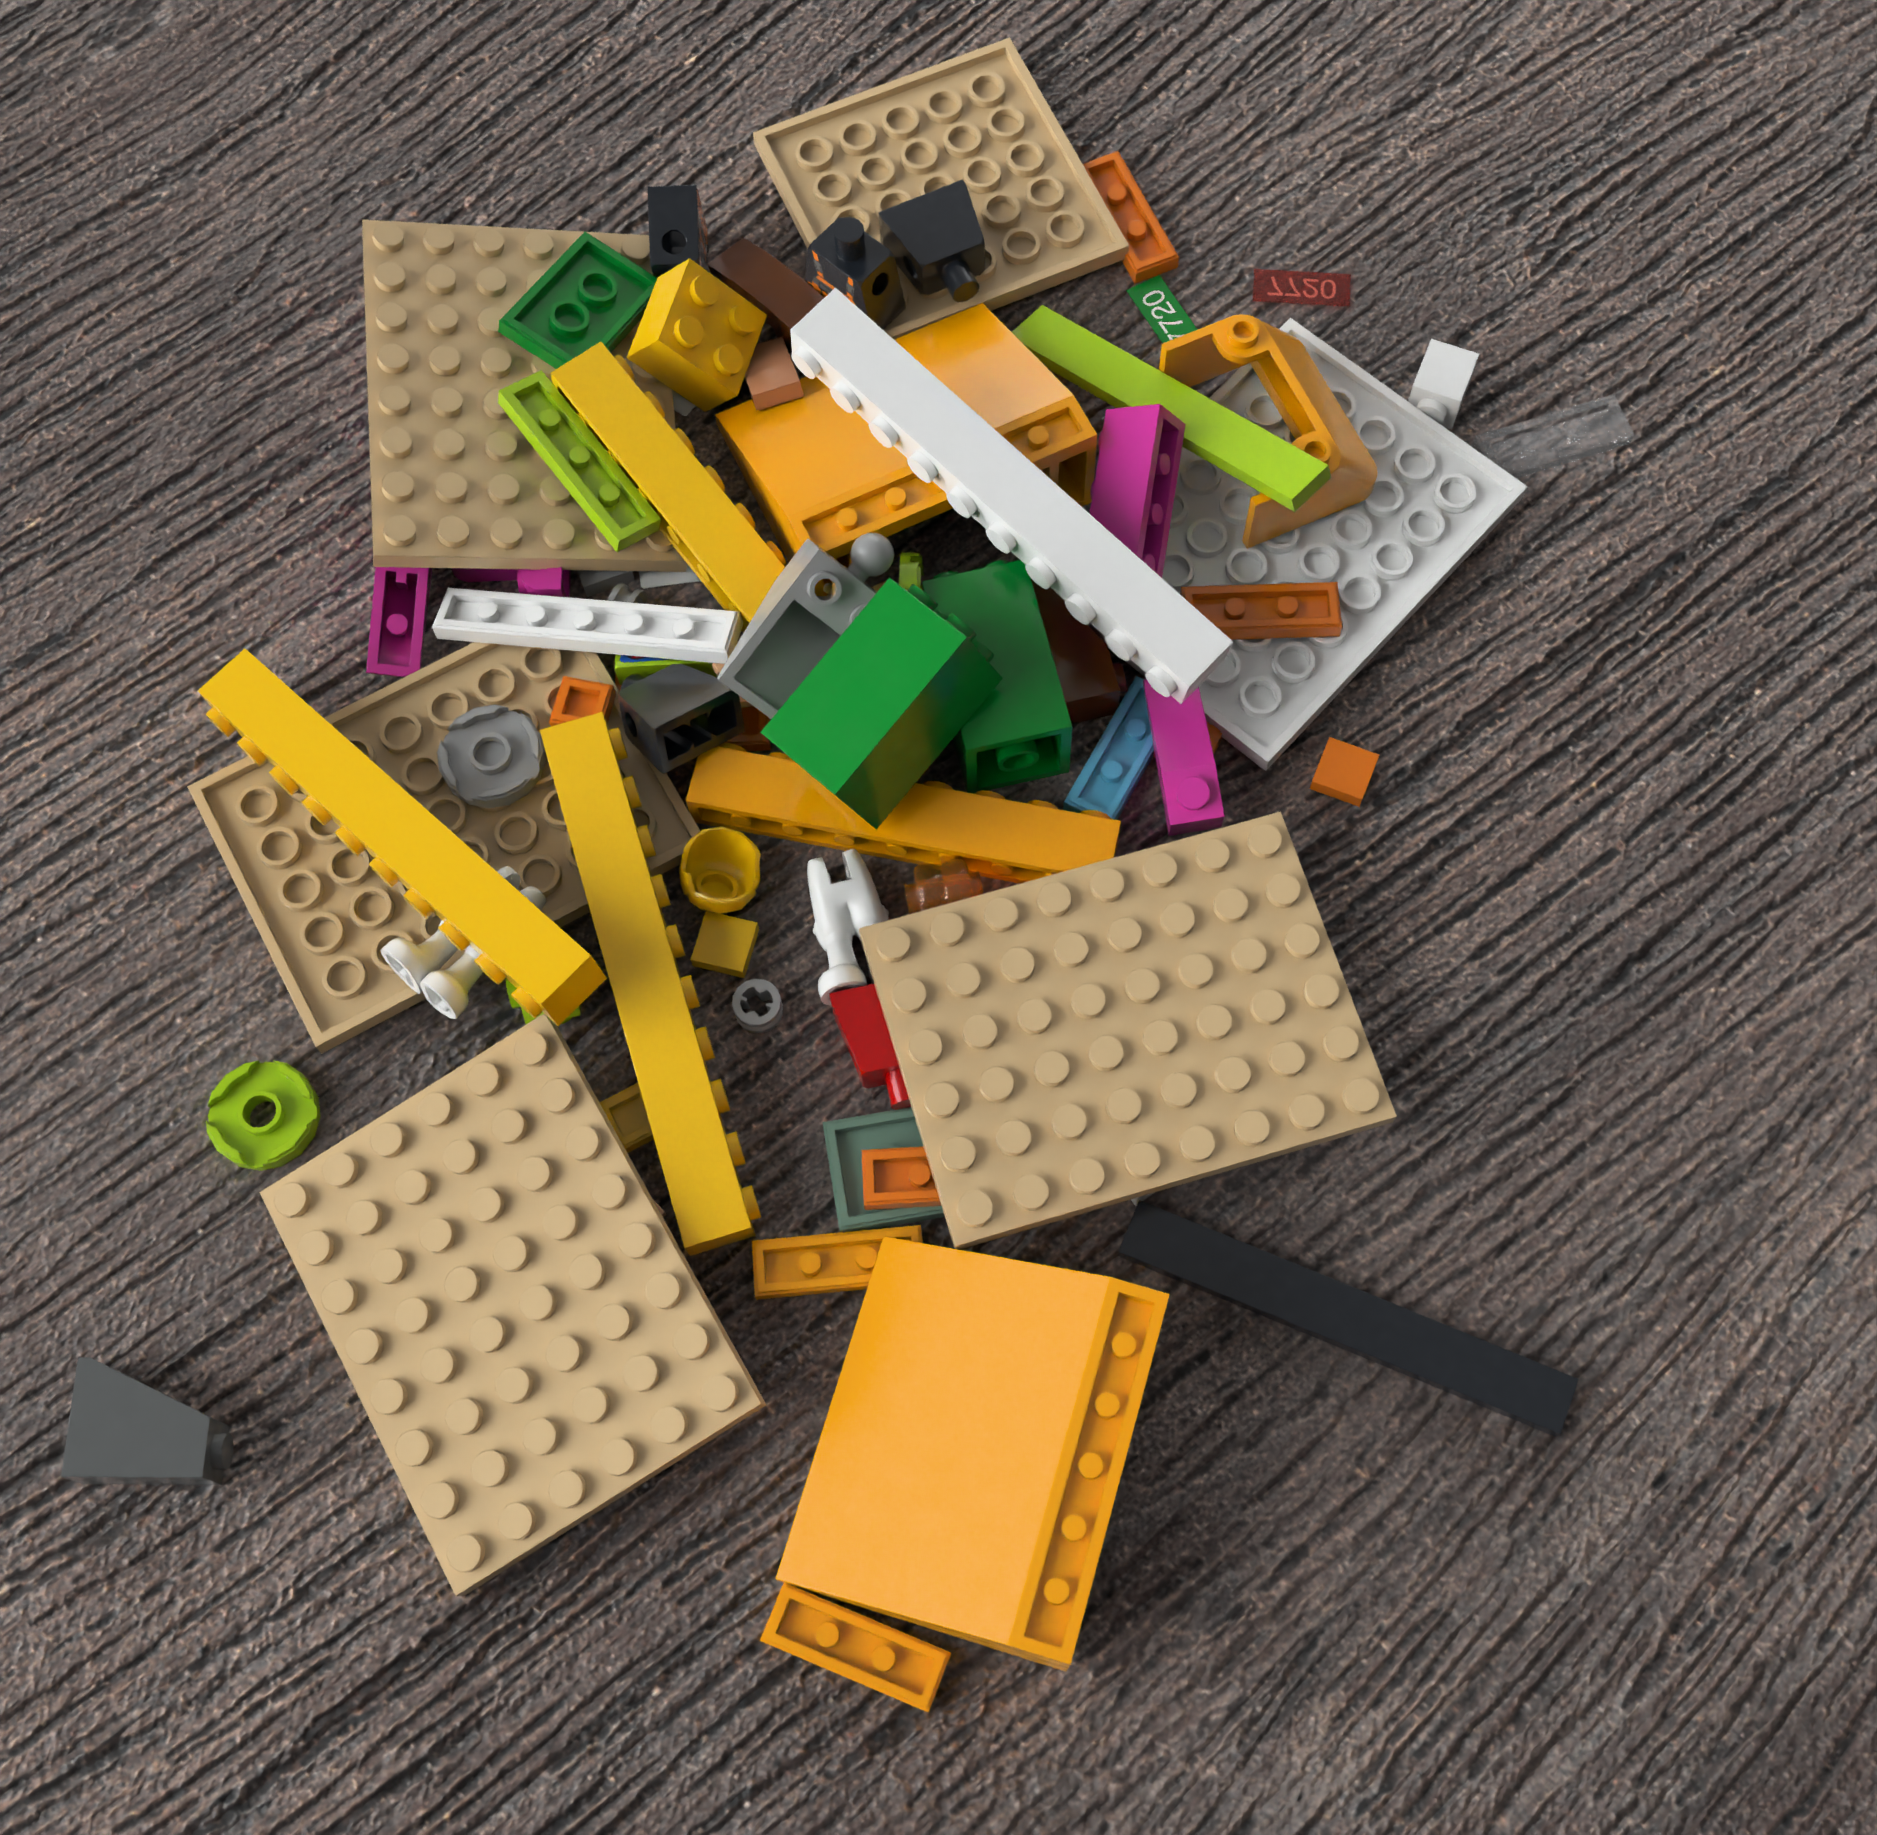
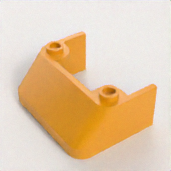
M1239 314L1163 343L1161 346L1159 370L1186 386L1192 387L1250 363L1295 438L1292 445L1328 464L1331 478L1295 512L1263 493L1251 497L1242 539L1245 547L1248 549L1364 501L1373 491L1377 478V467L1302 342L1296 337L1253 316Z

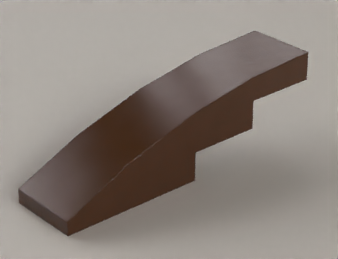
M744 237L707 264L713 276L767 314L765 322L774 328L777 338L783 337L786 347L791 350L790 329L824 299L819 292L799 275Z

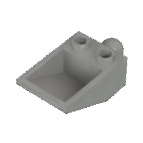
M866 533L858 537L851 548L850 556L852 563L848 568L807 538L774 581L717 676V679L772 719L877 593L865 581L869 576H878L885 573L890 568L894 558L893 547L890 541L883 535ZM822 579H830L832 584L826 583L824 585V591L827 595L817 596L815 594L816 584Z

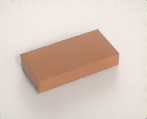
M783 337L757 344L745 374V380L756 411L802 398L804 394Z

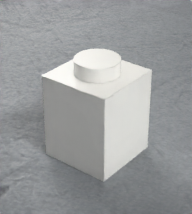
M1431 339L1412 386L1408 402L1443 427L1452 430L1470 384L1479 354Z

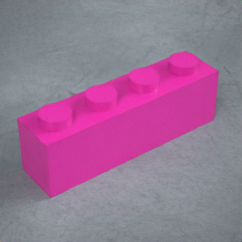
M1161 404L1106 409L1103 430L1098 440L1099 457L1096 476L1091 485L1092 501L1090 515L1162 578L1186 424Z

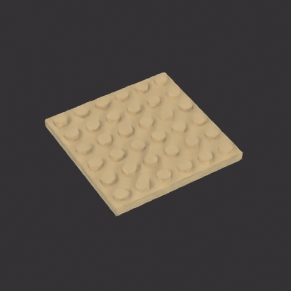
M1010 37L753 132L755 147L807 249L837 218L843 217L858 219L863 224L864 231L881 243L878 212L962 179L964 180L985 243V270L981 275L975 277L980 285L979 291L973 298L965 302L954 301L947 288L930 295L920 294L897 266L906 309L884 329L893 339H897L980 303H983L992 311L1124 260L1125 255L1129 252L1128 242Z

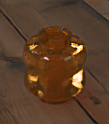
M953 858L940 865L931 863L917 865L913 869L914 883H904L909 914L983 894L979 871L969 873L965 860L961 858Z

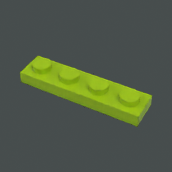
M542 370L499 390L498 404L616 552L659 531L661 523L659 515Z

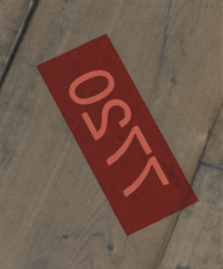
M1254 269L1253 301L1350 307L1351 274Z

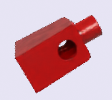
M869 984L829 993L835 1021L863 1087L874 1088L887 1085L893 1110L911 1107L875 985Z

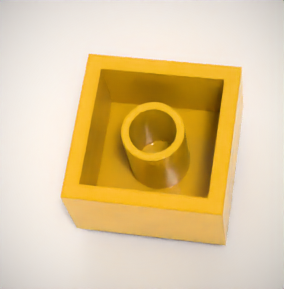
M689 258L657 278L627 359L706 412L738 396L767 314Z

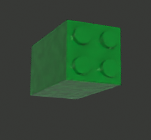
M998 560L987 564L981 569L962 573L955 571L943 572L936 575L933 579L922 581V590L938 604L937 609L947 617L953 613L977 634L975 638L995 655L989 663L1003 678L953 738L967 793L974 794L978 791H988L1068 773L1070 770L1072 724L1032 581L1025 569V564L1021 560L1013 562Z
M891 578L884 583L760 732L876 830L1003 679L989 663L995 655L975 638L977 634L965 622L953 613L948 617L937 609L938 604L915 584H912L906 591Z

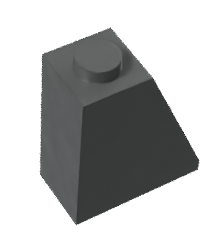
M78 1357L61 1477L81 1484L222 1485L223 1472L230 1467L233 1458V1438L228 1433V1425L90 1357Z

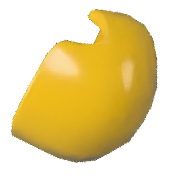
M723 826L702 829L687 842L683 850L679 867L680 884L683 894L688 897L689 902L701 910L717 914L741 910L756 895V890L760 883L761 854L758 847L740 831Z

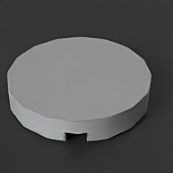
M500 705L473 708L457 717L448 727L449 733L445 736L444 742L441 740L437 751L439 771L452 793L469 805L484 808L510 805L526 796L540 780L546 762L542 737L531 719L522 713L520 715L517 712L509 711L508 707Z

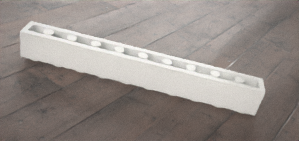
M834 288L790 329L791 357L794 364L805 376L810 379L817 377L830 389V394L834 401L844 411L850 414L855 411L868 423L871 433L883 446L887 448L894 446L907 458L909 467L917 477L926 483L933 481L946 493L948 502L957 513L965 518L972 516L986 529L987 537L996 548L1006 554L1011 551L1025 564L1028 575L1036 584L1044 589L1051 587L1065 600L1066 608L1075 619L1085 625L1091 623L1105 636L1106 644L1115 655L1122 660L1128 661L1131 659L1146 672V680L1155 691L1164 697L1171 695L1182 704L1225 660L1233 643L1228 636L837 288Z

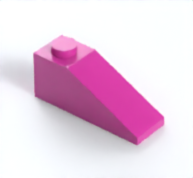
M375 567L366 667L367 674L406 677L421 669L432 568Z
M1143 680L1168 836L1221 828L1225 816L1216 763L1199 687L1180 704L1171 695L1169 697L1162 696L1151 687L1147 680Z

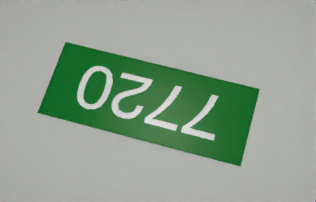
M1160 275L1126 290L1162 343L1198 330Z

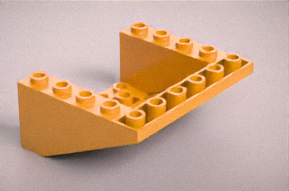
M983 303L894 339L1081 507L1091 503V485L1095 476L1096 431L1075 396ZM806 376L799 379L804 394L800 399L761 411H756L751 399L715 414L717 426L788 562H790L807 538H809L848 568L852 563L850 556L852 545L861 535L878 533L888 537L953 509L947 500L946 493L933 481L926 483L917 477L909 467L907 458L894 446L891 448L883 446L871 433L868 423L855 411L851 414L844 411L832 398L830 389L817 377L810 379ZM822 579L816 584L815 594L817 596L827 595L824 591V585L826 583L832 584L830 579Z
M884 1236L776 1580L1067 1672L1074 1654L1170 1294L1108 1276Z

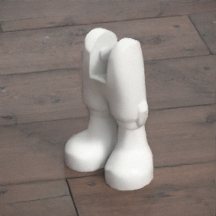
M856 849L842 852L845 881L831 883L830 874L827 872L822 857L813 858L807 864L808 886L815 919L813 934L816 935L823 950L827 952L829 970L825 971L818 980V992L823 1004L831 1006L829 993L867 985L865 975L859 967L853 951L852 937L855 935L860 939L859 928L889 920V911L881 904L870 872ZM869 968L870 981H871V984H874L873 978H872V975H871V972H870V968Z
M509 866L499 869L497 872L518 890L520 885L519 874ZM529 886L520 891L538 909L542 910L546 903V898L540 890L534 886ZM441 920L439 927L444 923L443 920ZM439 929L422 944L416 945L409 940L397 937L380 950L385 961L412 990L418 994L423 991L426 999L435 1009L452 1019H457L467 1008L469 1003L468 992L483 973L474 962L480 954L470 945L453 965L445 970H440L459 949Z

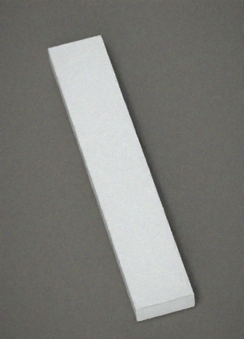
M447 588L432 629L437 639L725 664L737 645L743 620L740 611Z

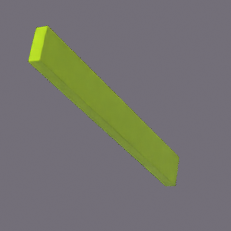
M1041 305L1012 331L1048 369L1115 408L1161 404L1186 424L1182 447L1293 512L1300 508L1331 478L1328 464L1044 305Z

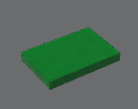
M584 232L499 320L498 332L555 369L599 342H602L611 353L642 319L657 277L592 235Z

